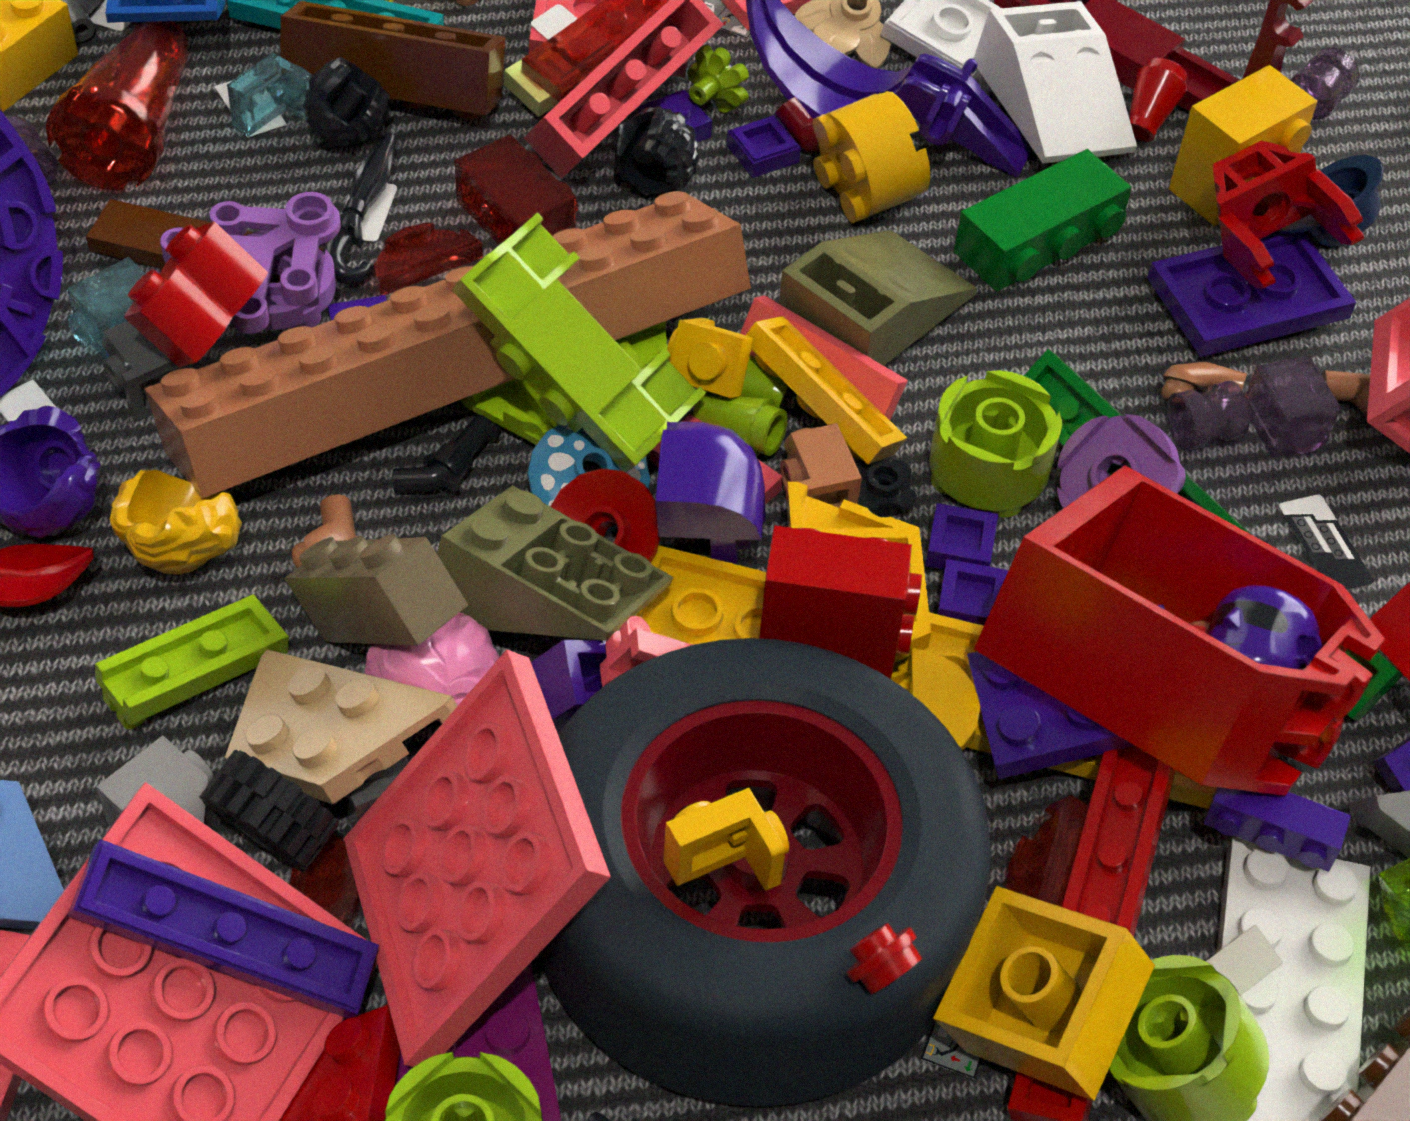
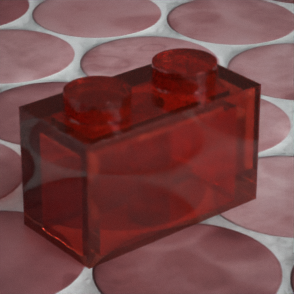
M511 134L454 160L456 202L499 245L514 234L537 212L544 219L540 224L552 236L562 230L575 228V213L578 210V204L572 189L566 183L559 182L543 166L539 157L533 151H527Z

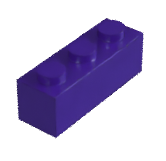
M1216 787L1204 825L1215 828L1224 835L1236 836L1257 844L1266 851L1278 852L1299 860L1308 867L1320 868L1329 872L1342 848L1351 815L1290 792L1286 796Z

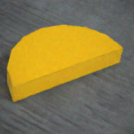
M912 648L909 659L910 693L939 719L963 751L974 740L981 706L975 685L961 667L938 653Z

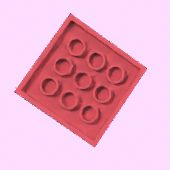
M507 649L343 838L371 942L379 944L376 961L404 1065L415 1067L430 1057L445 1054L611 878L529 657Z
M146 782L138 789L102 838L104 841L365 939ZM88 857L0 976V1064L84 1121H279L323 1052L328 1034L344 1017L67 916L89 860ZM376 957L370 975L377 966Z

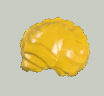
M140 470L134 478L122 482L118 495L111 504L110 523L113 532L122 543L127 545L140 564L163 574L178 575L192 572L204 565L207 560L223 555L226 551L233 549L237 544L242 522L238 517L237 506L231 494L218 492L201 498L191 482L159 470Z

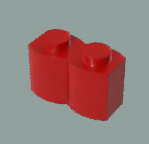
M215 221L196 229L191 224L183 228L167 245L165 252L171 257L161 272L158 273L154 269L148 271L128 293V297L133 303L125 313L124 318L178 367L194 364L204 356L222 335L232 317L249 301L268 274Z

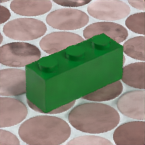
M1087 148L961 211L953 252L992 289L998 292L1017 281L1023 282L1028 280L1038 270L1060 259L1065 260L1072 257L1079 249L1102 237L1108 238L1114 235L1125 222L1126 208L1132 186Z

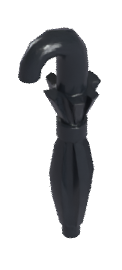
M392 133L385 134L383 140L379 141L369 152L353 175L349 193L350 199H348L340 215V231L324 247L323 253L325 254L327 250L332 256L335 281L338 283L356 285L367 280L375 271V266L368 261H363L355 268L347 266L343 261L347 252H350L352 245L355 244L359 248L363 245L361 222L364 220L368 208L371 207L387 186L392 172L395 145L398 141L397 137Z

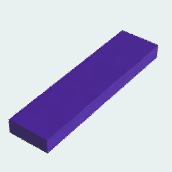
M102 839L93 846L67 915L345 1018H352L358 1015L379 944Z

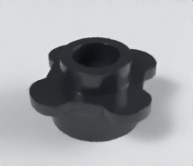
M892 460L891 462H878L873 465L867 464L865 461L856 464L862 477L858 505L868 508L876 516L887 518L898 515L902 510H909L916 504L917 494L910 489L908 481L912 470L907 463L901 460Z

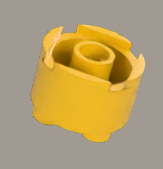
M886 91L870 95L813 119V129L821 156L814 158L813 161L815 173L824 188L834 187L839 193L843 212L851 223H856L907 202L928 190L930 184V165L926 148L916 152L910 134L919 131L918 126L907 106L893 92Z

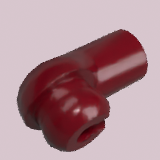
M796 97L791 98L775 112L776 117L803 150L809 153H820L818 140L813 129L814 118L810 116Z

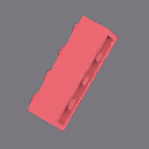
M669 0L549 111L524 139L562 179L724 24L702 0Z

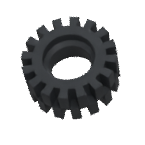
M234 750L199 796L203 803L213 810L214 814L228 822L229 826L238 833L244 834L249 838V841L258 847L261 846L276 859L280 858L286 865L292 868L295 867L301 872H306L339 826L338 820L333 817L334 815L326 808L320 806L321 803L313 796L305 794L300 786L293 781L289 782L282 777L280 772L272 767L268 768L261 760L254 756L250 757L241 750Z

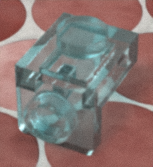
M274 53L268 55L227 84L233 128L249 137L285 110L306 121L307 117L304 114L305 109L303 105L306 99V92L309 89L308 79L312 74Z

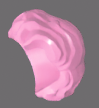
M459 612L418 646L371 644L367 653L365 674L451 695L458 706L500 656L496 649L493 648L488 630L470 616Z

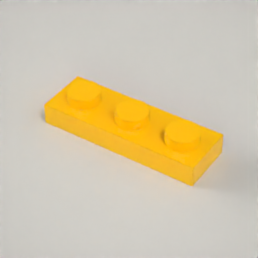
M784 316L755 322L747 332L746 336L754 338L751 350L756 353L755 360L758 365L768 374L781 378L797 394L796 400L798 404L808 414L822 419L827 425L837 423L852 457L871 464L893 456L906 441L907 437Z

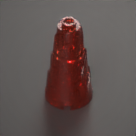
M172 21L146 22L144 25L137 24L125 39L118 43L108 54L102 56L74 86L58 98L47 117V141L49 148L54 141L62 152L57 161L74 177L88 185L113 191H123L128 182L138 180L137 187L150 177L164 152L165 124L173 107V96L190 53L187 51L188 39L182 28Z

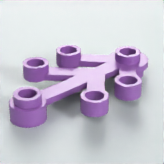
M303 192L293 196L287 202L285 209L247 207L233 201L221 202L212 207L210 210V221H215L268 272L254 295L232 317L233 325L238 331L253 334L264 330L268 326L269 312L265 297L274 256L293 245L291 267L285 269L280 276L282 296L286 302L296 306L307 305L317 298L318 285L314 268L319 245L332 240L341 228L339 211L327 196L317 192ZM183 227L169 229L160 238L163 259L166 263L171 256L165 252V249ZM247 228L271 230L260 237L243 236ZM247 312H256L253 314H245Z

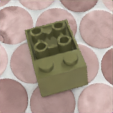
M887 230L823 241L782 270L779 304L884 366L976 295L977 288L894 231Z
M513 485L443 534L437 551L438 557L468 604L460 613L470 616L478 624L491 631L606 641L631 616L639 613L669 587L673 580V576L653 566L645 557L623 549L597 534L589 525L574 521L543 503L538 496L522 491Z

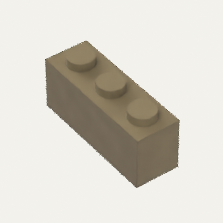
M390 534L380 539L365 540L364 536H357L345 541H335L333 537H328L306 549L299 557L302 565L284 578L325 642L418 646L468 606L427 537L397 538L395 534Z

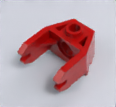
M1261 140L1212 164L1223 256L1254 288L1264 289L1276 283L1275 277L1268 270V268L1274 266V261L1259 239L1308 215H1311L1341 244L1353 245L1364 239V234L1356 226L1363 222V217L1353 200L1325 174L1316 169V159L1312 154L1291 152L1284 146ZM1255 177L1254 179H1252V180H1250V181H1248V182L1245 181V180H1247L1248 178Z

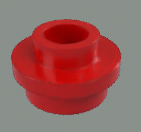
M888 922L883 924L850 948V952L857 962L846 971V974L853 983L861 980L870 994L878 992L898 979L922 959V956L912 943L917 938V935L910 926L895 933Z

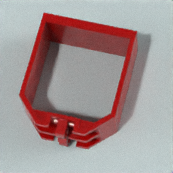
M1124 465L1023 537L973 650L1200 785L1286 796L1296 784L1302 772L1278 759L1277 756L1282 754L1315 769L1322 765L1339 738L1343 718L1361 699L1372 677L1370 671L1345 652L1349 649L1370 661L1380 650L1385 638L1342 584ZM1251 585L1270 586L1298 597L1313 611L1320 629L1319 636L1322 648L1304 670L1260 664L1190 625V623L1199 620L1211 623L1218 603L1234 589ZM1162 604H1163L1165 610L1162 609L1161 607H1159L1158 605H1162Z

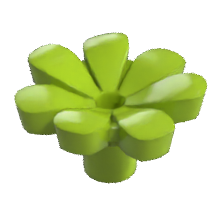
M703 45L695 54L696 63H693L687 70L688 79L694 83L689 89L691 99L698 105L714 100L718 110L724 113L746 103L749 97L748 92L738 84L749 78L747 68L741 63L730 67L731 56L726 49L718 47L713 53L709 45Z

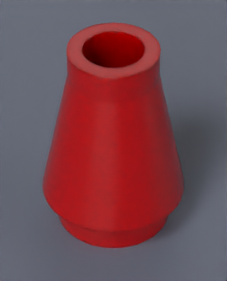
M1151 58L1146 66L1141 67L1137 71L1129 111V119L1135 139L1144 142L1153 141L1158 129L1187 92V85L1185 83L1187 73L1177 63L1164 58Z

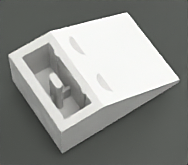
M1081 1L991 9L989 11L973 59L978 63L977 69L1043 164L1061 162L1087 148L1097 157L1135 152L1137 144L1106 35Z

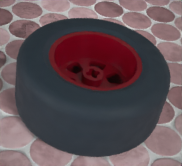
M744 638L695 644L645 661L613 679L575 712L558 736L611 878L538 955L547 978L562 1005L579 1028L599 1048L636 1074L677 1093L705 1101L730 1105L775 1106L820 1099L850 1089L878 1075L894 1064L924 1037L936 1022L933 1017L957 967L968 949L977 927L989 882L991 850L988 817L983 795L974 771L962 749L947 728L922 702L882 673L836 652L784 640ZM746 788H750L761 808L771 810L778 816L788 837L789 852L785 854L781 884L765 890L745 857L690 880L707 881L720 898L718 903L704 915L689 907L669 890L676 883L663 862L666 822L674 819L680 811L691 804L700 801L713 803ZM802 820L825 834L836 845L818 849H806L798 842L791 830ZM808 878L837 881L843 884L848 892L838 910L825 917H819L798 899L796 894L802 883ZM766 911L772 912L777 916L782 928L755 929L741 927L738 924L741 916L746 912ZM887 922L895 933L910 926L917 935V938L912 943L922 956V959L915 966L874 994L869 993L861 980L854 983L851 981L846 971L857 962L850 952L851 947Z

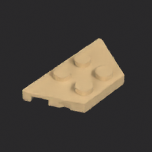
M267 649L259 660L225 758L228 759L234 750L246 752L250 757L254 756L261 760L268 768L272 767L280 772L282 777L289 782L293 781L302 788L305 794L334 804L360 787L370 775L386 770L407 756L409 752L404 746L403 741L435 720L443 724L456 709L457 704L451 695Z

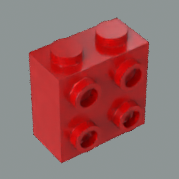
M774 525L765 578L759 639L784 640L827 649L854 659L891 679L896 654L909 655L914 615H917L922 574L909 572L912 544L890 542L878 537L862 538L826 533L813 528H791Z

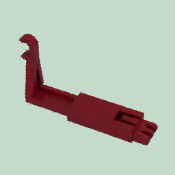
M994 0L995 5L1000 8L1081 1L1106 35L1118 81L1134 90L1137 71L1141 67L1146 66L1148 60L1151 58L1171 60L1180 65L1187 73L1185 81L1187 92L1178 105L1188 111L1191 110L1194 104L1240 81V79L1184 49V37L1116 0ZM1314 0L1269 1L1258 39L1243 78L1268 65H1271L1281 73L1286 47H1293L1304 37L1300 27L1291 26L1285 18L1287 6L1289 4L1298 11L1305 9Z

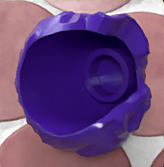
M42 406L38 409L25 410L16 420L9 421L6 425L0 426V523L16 534L33 535L36 538L62 534L65 530L70 531L93 507L97 489L96 479L100 475L101 465L97 461V455L94 452H90L86 446L80 423L68 413L57 407Z

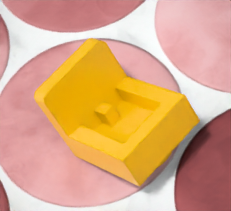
M706 318L679 320L678 328L672 333L668 343L667 351L671 354L668 360L693 387H701L705 391L728 398L739 397L742 393L754 338L715 327V322Z
M746 788L713 803L700 801L691 804L680 811L674 819L666 822L663 862L677 886L744 857L765 890L781 884L785 854L789 852L788 837L778 816L771 810L764 812L750 788Z

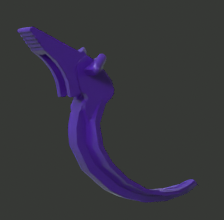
M746 0L750 35L764 70L786 99L790 100L796 97L812 118L819 117L873 94L886 91L893 92L904 102L913 118L919 122L918 133L923 135L928 142L935 145H943L949 140L955 141L974 152L986 163H991L993 167L997 166L1003 172H1008L1009 175L1013 174L1016 178L1019 177L1032 151V147L1021 131L971 76V74L977 71L978 67L975 59H968L962 69L937 56L920 54L913 65L898 72L871 68L851 59L824 42L798 21L780 0Z

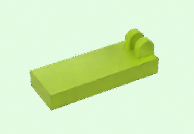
M252 594L95 663L96 682L103 690V701L111 711L116 712L117 719L125 729H134L140 726L147 717L257 668L261 656L267 649L287 654L289 636L256 596Z

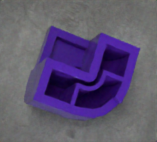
M667 422V430L662 432L656 490L659 537L710 539L712 559L737 565L739 549L750 550L751 540L762 541L763 522H766L765 484L762 467L753 448L732 429L704 422Z

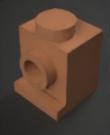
M835 423L816 428H802L790 433L784 442L788 457L780 463V473L786 493L788 482H799L808 486L807 496L840 508L844 499L858 504L862 477L838 424Z

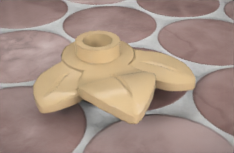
M812 0L802 5L795 14L798 21L824 42L846 56L854 52L863 64L871 68L879 69L888 57L891 41L880 35L884 25L880 22L882 9L879 0Z

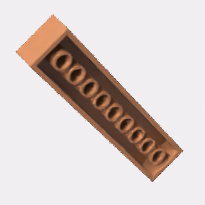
M668 192L658 196L652 205L635 211H615L606 215L602 223L585 229H566L554 234L552 237L569 255L574 251L580 257L558 280L614 340H618L751 289L741 224L685 192ZM468 266L454 269L446 274L445 280L425 287L410 286L399 289L391 294L390 300L370 307L354 306L338 312L334 320L312 328L301 326L288 329L278 336V340L257 348L241 347L230 350L220 357V361L199 369L183 368L166 374L160 383L144 388L166 455L187 481L191 482L200 497L205 498L516 379L501 366L496 357L497 350L490 344L495 335L452 291L456 283L473 267Z

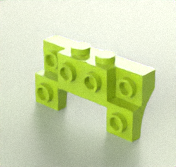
M537 212L507 240L469 270L456 283L452 291L495 335L490 344L497 350L496 357L499 363L512 377L518 380L524 379L540 395V404L546 414L559 425H568L575 433L583 428L600 448L611 456L612 460L622 471L628 472L662 440V432L667 430V422H678L706 392L701 387L695 389L668 361L667 358L671 354L665 348L643 369L635 363L558 280L580 257L574 251L570 255L540 224L544 219Z

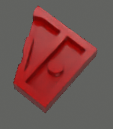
M388 1004L357 1017L347 1018L330 1031L325 1040L323 1052L279 1121H384L389 1096L395 1086L400 1046Z

